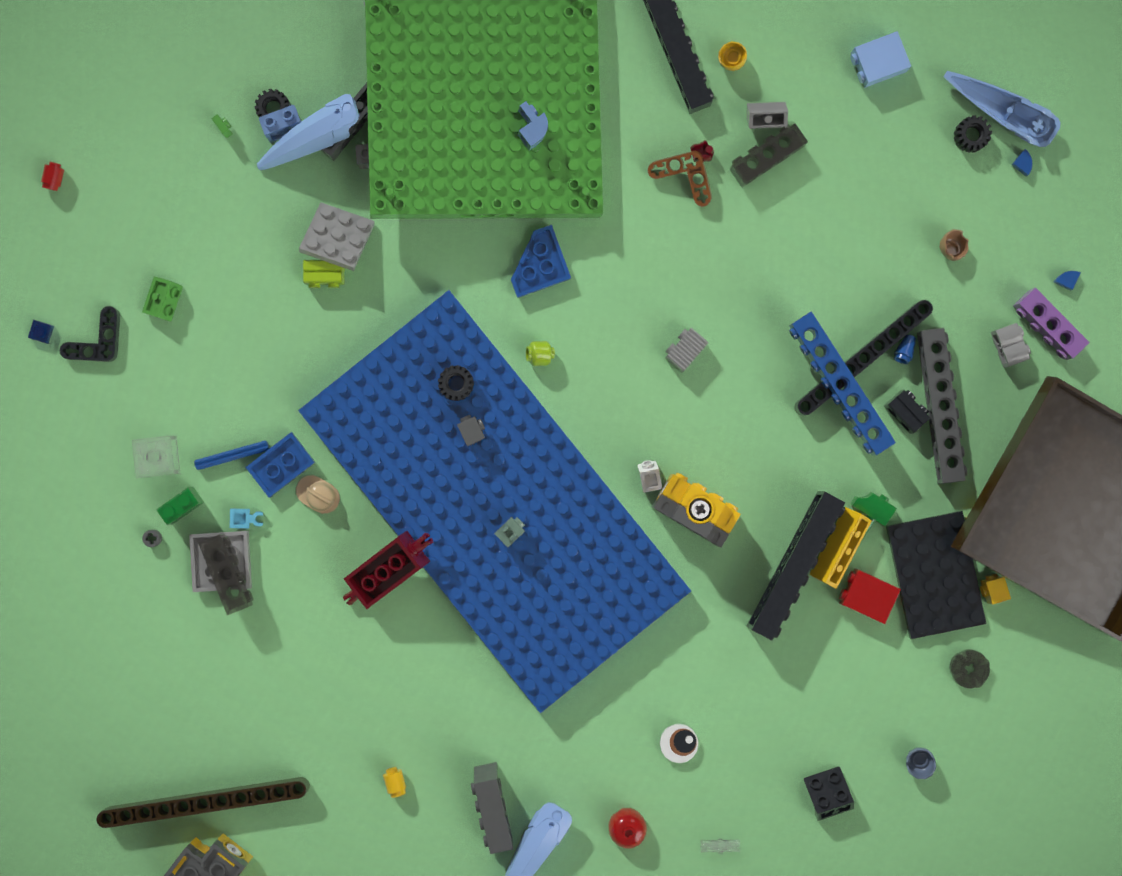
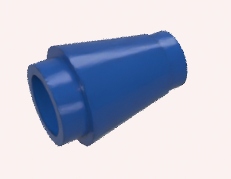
M905 335L894 353L895 361L905 365L912 361L916 341L914 336Z

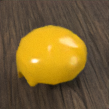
M731 41L724 44L718 53L719 63L729 71L741 69L747 60L746 48L739 42Z

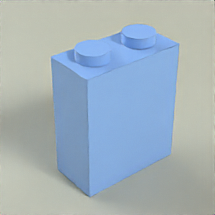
M898 31L859 45L853 49L850 55L852 64L856 65L858 70V80L860 83H863L864 88L906 73L911 68Z

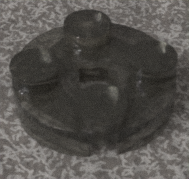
M965 649L952 657L949 670L953 680L958 685L969 689L979 688L988 679L990 663L982 653L973 649ZM973 664L974 671L967 674L968 671L965 667Z

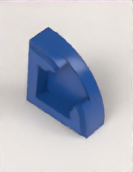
M1026 149L1012 163V166L1025 176H1028L1032 170V158Z
M1067 271L1062 273L1054 280V283L1071 291L1081 272Z

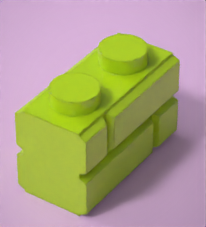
M303 260V282L309 285V288H320V285H328V288H339V285L345 284V268L323 260Z

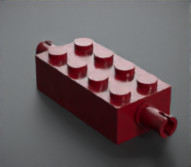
M405 531L343 578L351 588V591L343 596L344 601L351 597L346 604L352 605L359 599L367 610L427 565L430 560L422 550L433 543L432 537L425 541L430 535L424 533L415 541L409 532Z

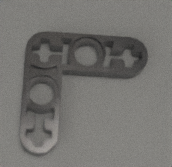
M106 306L101 310L98 344L65 342L60 346V355L69 360L114 361L118 355L120 312L118 309ZM111 310L114 313V317L109 319L106 317V313H110ZM110 320V323L114 324V327L110 325H105V323H109ZM107 329H112L114 332L111 339H106L104 336ZM104 342L113 343V345L108 346ZM91 347L93 349L91 357L84 355L85 348ZM71 348L74 350H79V354L70 353L69 356V354L66 353V349ZM104 351H112V354L108 355L107 358V356L104 355Z

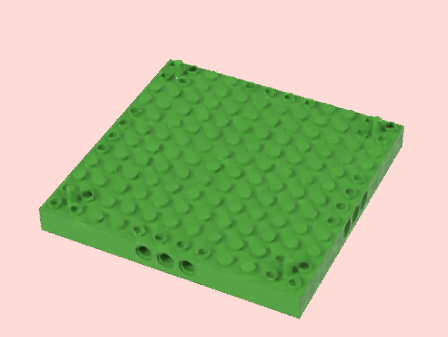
M365 0L370 219L600 218L602 216L603 188L597 0ZM525 101L529 105L534 106L538 117L545 113L548 120V129L543 140L530 151L517 136L519 130L528 124L518 111L520 105Z

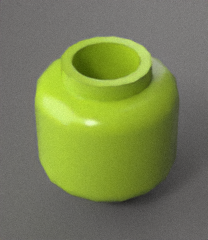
M533 341L526 347V360L532 366H547L550 364L551 359H554L555 350L547 341Z

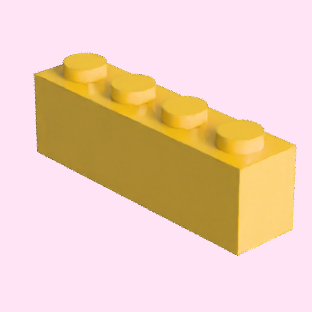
M845 507L843 515L836 522L834 532L826 541L827 545L824 551L820 553L818 562L809 575L837 589L872 520L859 512Z

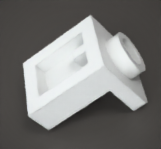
M648 460L638 464L643 492L662 489L657 462Z

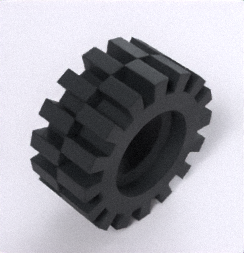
M268 89L269 92L264 90L262 91L263 95H258L259 99L255 100L256 106L254 107L257 111V116L262 117L269 114L266 111V106L271 101H277L280 104V109L291 106V103L284 93L279 92L277 89L275 91Z
M976 115L963 119L954 131V135H956L954 141H958L956 143L957 147L960 145L961 150L966 149L967 153L971 151L974 153L985 147L991 140L990 135L992 134V131H989L991 125L986 124L988 122L986 119L983 121V117L979 116L976 118ZM974 127L979 131L980 136L978 140L971 141L967 138L966 131L968 128Z
M459 365L445 368L441 372L440 378H438V387L442 395L449 400H464L473 391L474 381L471 373ZM453 376H460L464 381L463 387L458 391H454L449 387V380Z

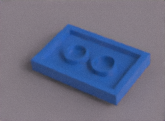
M291 432L246 466V469L270 498L316 462L294 433Z

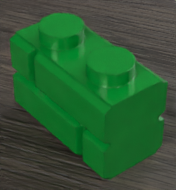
M187 487L156 510L167 525H173L202 505L204 501L194 487Z

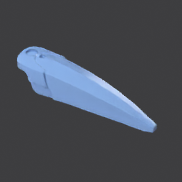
M947 71L944 75V78L972 103L1030 144L1046 147L1052 142L1060 129L1061 123L1059 118L1049 109L1036 103H1031L1029 99L955 72Z
M344 94L325 104V107L304 119L269 149L257 163L258 169L266 170L290 162L347 139L350 136L349 128L359 119V112L354 98L350 94Z
M552 802L544 804L536 811L528 825L529 828L525 830L505 876H533L568 832L572 824L570 813Z

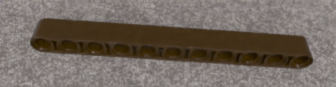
M297 777L114 805L102 810L97 815L96 821L100 827L110 828L299 799L308 792L310 784L306 778ZM295 784H301L304 791H297ZM276 787H282L285 791L284 794H278ZM257 790H263L265 797H259ZM239 792L245 794V801L239 799ZM219 796H225L227 803H222L219 800ZM200 799H205L208 806H203L200 803ZM181 801L188 804V809H184L181 806ZM162 804L169 807V812H165L162 809ZM143 807L149 809L150 815H146L143 812ZM124 810L130 812V818L124 815ZM105 813L111 816V821L105 818Z

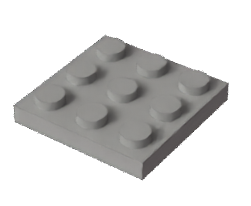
M321 202L299 247V252L354 271L375 225V221Z
M249 531L189 535L193 592L252 588Z

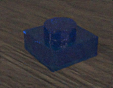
M33 320L28 338L49 344L54 326Z

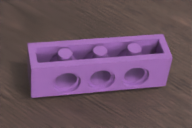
M1036 287L1030 289L1013 305L1017 309L1016 313L1020 317L1025 318L1030 323L1029 326L1034 331L1039 332L1043 336L1044 342L1050 346L1052 345L1057 350V355L1062 359H1073L1090 343ZM1034 307L1038 308L1039 316L1033 313ZM1047 321L1053 324L1052 330L1048 329ZM1061 335L1066 337L1065 344L1060 340Z

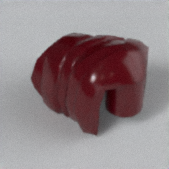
M706 140L690 147L691 151H697L702 155L704 162L712 160L714 149L708 145ZM692 155L693 161L697 162L699 160L698 157L695 158L694 155Z

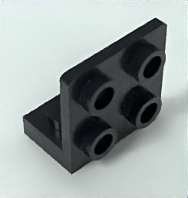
M840 767L804 778V783L815 809L817 821L854 809V800Z

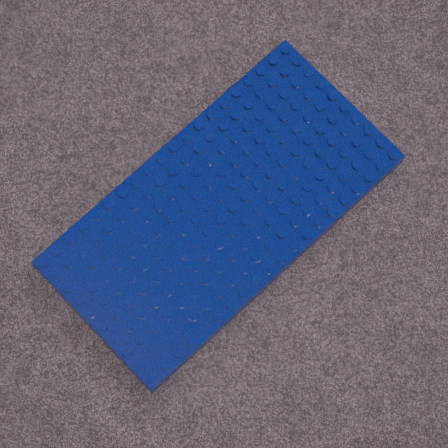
M450 290L445 292L298 410L398 536L408 531L415 541L424 533L430 535L425 541L432 537L433 543L422 550L430 560L424 566V569L540 713L691 592L690 588ZM459 365L471 373L474 385L469 397H466L464 400L454 401L442 395L438 387V378H440V374L445 368ZM453 376L449 380V387L454 391L460 390L464 385V381L460 376ZM471 415V418L475 416L477 420H482L485 427L483 433L486 437L470 446L466 445L457 424L461 423L460 419ZM511 517L514 519L518 517L525 524L523 527L525 532L507 547L494 533Z

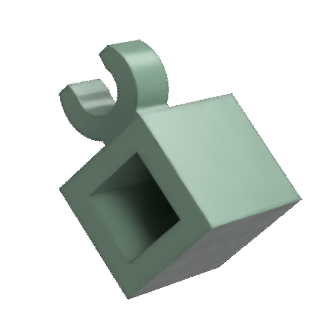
M511 517L494 534L509 547L525 532L523 529L525 524L518 517L516 519Z

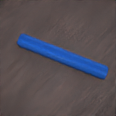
M261 441L194 461L197 470L265 452L270 448L267 441Z

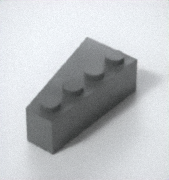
M497 762L475 766L474 783H471L472 794L477 796V801H475L477 813L480 812L482 817L479 818L480 828L485 830L486 834L483 836L485 848L489 847L490 854L513 850L508 815H505V800L501 798L502 788L500 778L498 779Z

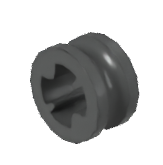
M148 530L143 534L142 540L147 547H155L161 543L162 535L157 530ZM151 533L157 538L153 541L154 544H152L151 540H148V536H151Z

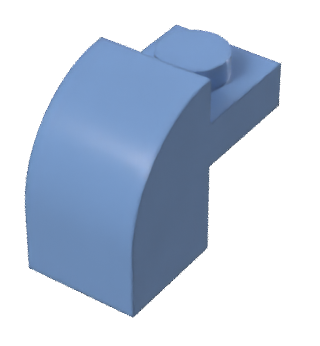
M525 101L520 105L518 111L528 124L519 130L517 136L530 151L543 140L548 129V120L545 113L538 117L534 106L529 105Z

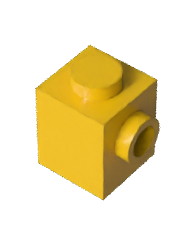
M995 573L985 576L986 579L980 581L982 585L980 586L982 596L986 598L987 603L993 605L1011 599L1005 577Z

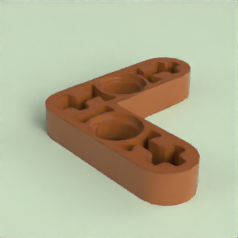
M686 152L656 160L649 165L648 174L654 179L687 171L695 203L701 207L710 203L712 193L703 157L699 152ZM691 155H694L695 158L698 157L699 160L696 162V165L690 162L686 164L687 168H684V161L689 160ZM672 160L680 162L678 170H673L670 167ZM663 162H666L668 173H666V169L661 170L659 175L652 171L655 165L663 167L665 165ZM699 173L703 176L704 180L701 184H696L693 181L695 174ZM704 185L706 186V188L702 189L703 194L708 196L705 202H703L702 199H698V197L701 195L700 189L696 191L695 188H701Z

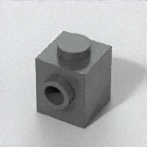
M471 415L460 419L461 423L457 424L467 446L486 438L483 433L485 427L481 419L477 420L475 416L471 418Z

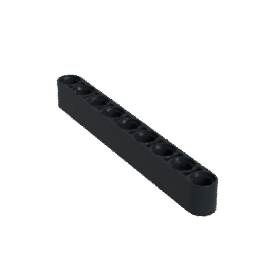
M921 300L913 304L848 358L845 364L852 367L854 378L925 320L933 311L931 302ZM919 305L925 307V314H921L918 311ZM905 317L911 320L910 326L904 324L903 320ZM890 329L895 330V339L889 336ZM875 341L881 343L882 349L880 351L874 348ZM861 353L867 356L866 363L860 361L859 356ZM837 380V388L840 390L845 385L842 380ZM819 382L795 403L796 413L805 416L814 412L831 397L830 389H826ZM818 389L823 392L822 400L817 399L815 396V392ZM802 402L808 403L809 409L807 412L801 410L800 405Z

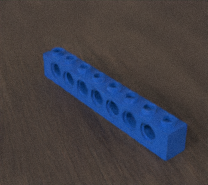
M812 311L789 325V333L794 340L797 339L801 344L799 346L801 352L805 356L808 355L812 361L810 362L812 369L821 375V383L826 389H830L832 400L842 408L843 411L841 413L847 422L850 421L853 425L852 431L856 437H860L864 442L862 445L864 450L868 454L871 453L872 456H875L896 443ZM806 331H810L813 334L812 341L805 339L804 334ZM816 347L823 349L824 354L822 357H818L815 354ZM827 363L832 364L834 367L832 374L826 371ZM837 380L844 382L843 390H839L836 387ZM849 396L855 399V404L852 407L847 404ZM860 412L865 415L863 423H860L857 419V415ZM870 429H874L876 432L874 439H870L868 436Z

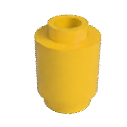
M397 767L387 769L383 778L388 794H390L391 798L404 795L406 793V784L402 770L397 769Z

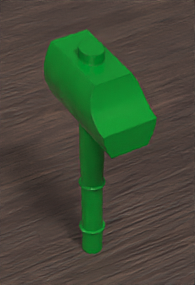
M870 492L863 497L855 496L850 503L872 520L865 535L875 521L885 526L897 509L888 503L889 498L883 494L879 497Z

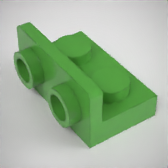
M154 276L142 313L171 322L183 286Z

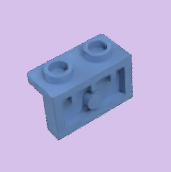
M295 105L259 117L264 135L270 143L280 140L292 128L302 122Z

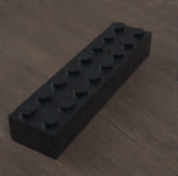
M817 491L747 624L748 628L771 641L774 638H778L782 630L780 626L783 620L786 621L791 613L789 609L792 603L795 604L800 596L798 592L801 586L804 587L809 579L807 575L810 569L815 568L818 562L817 556L819 552L824 551L827 545L825 540L829 534L832 535L836 528L834 523L838 517L840 518L845 511L843 506L846 502L825 491Z

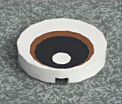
M685 724L671 725L661 734V751L672 762H687L697 752V735L692 728Z

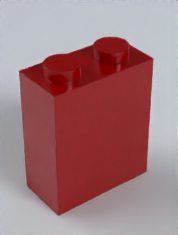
M854 569L847 577L848 584L846 589L843 588L839 595V604L886 624L901 589L861 570Z

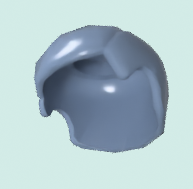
M916 747L909 751L906 757V767L910 775L916 779H927L936 770V761L934 755L928 749Z

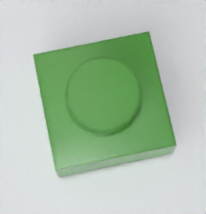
M217 114L211 118L226 138L233 134L229 129L232 126L225 117L222 119Z

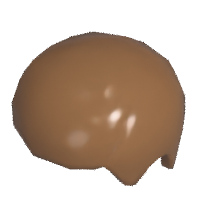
M953 229L943 236L939 247L947 259L957 261L967 254L969 240L963 236L962 230Z

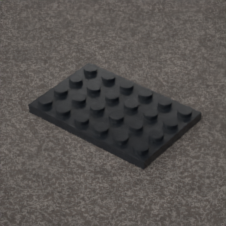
M963 511L886 526L897 582L901 589L900 596L910 639L986 624L973 559L951 547L965 522Z

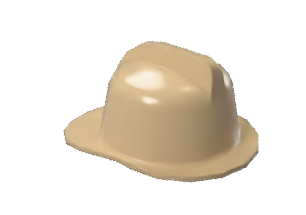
M308 475L303 477L297 484L296 494L298 499L316 512L322 514L330 513L338 507L340 501L338 490L320 477Z

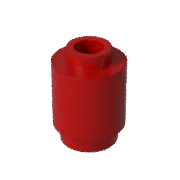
M49 162V165H44L41 179L43 183L42 188L58 191L64 174L61 164Z

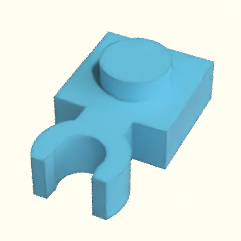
M230 508L229 528H249V523H253L255 526H263V522H257L255 519L258 515L262 516L263 512L257 511L254 514H250V509Z

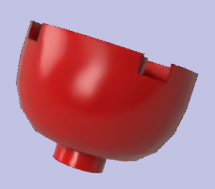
M632 808L620 809L611 816L608 824L609 835L612 841L625 849L639 846L647 833L644 817L640 812Z

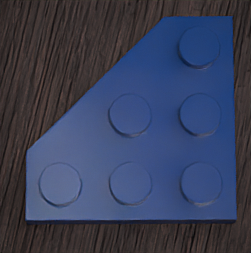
M552 224L533 231L531 239L524 250L511 278L517 298L571 279Z

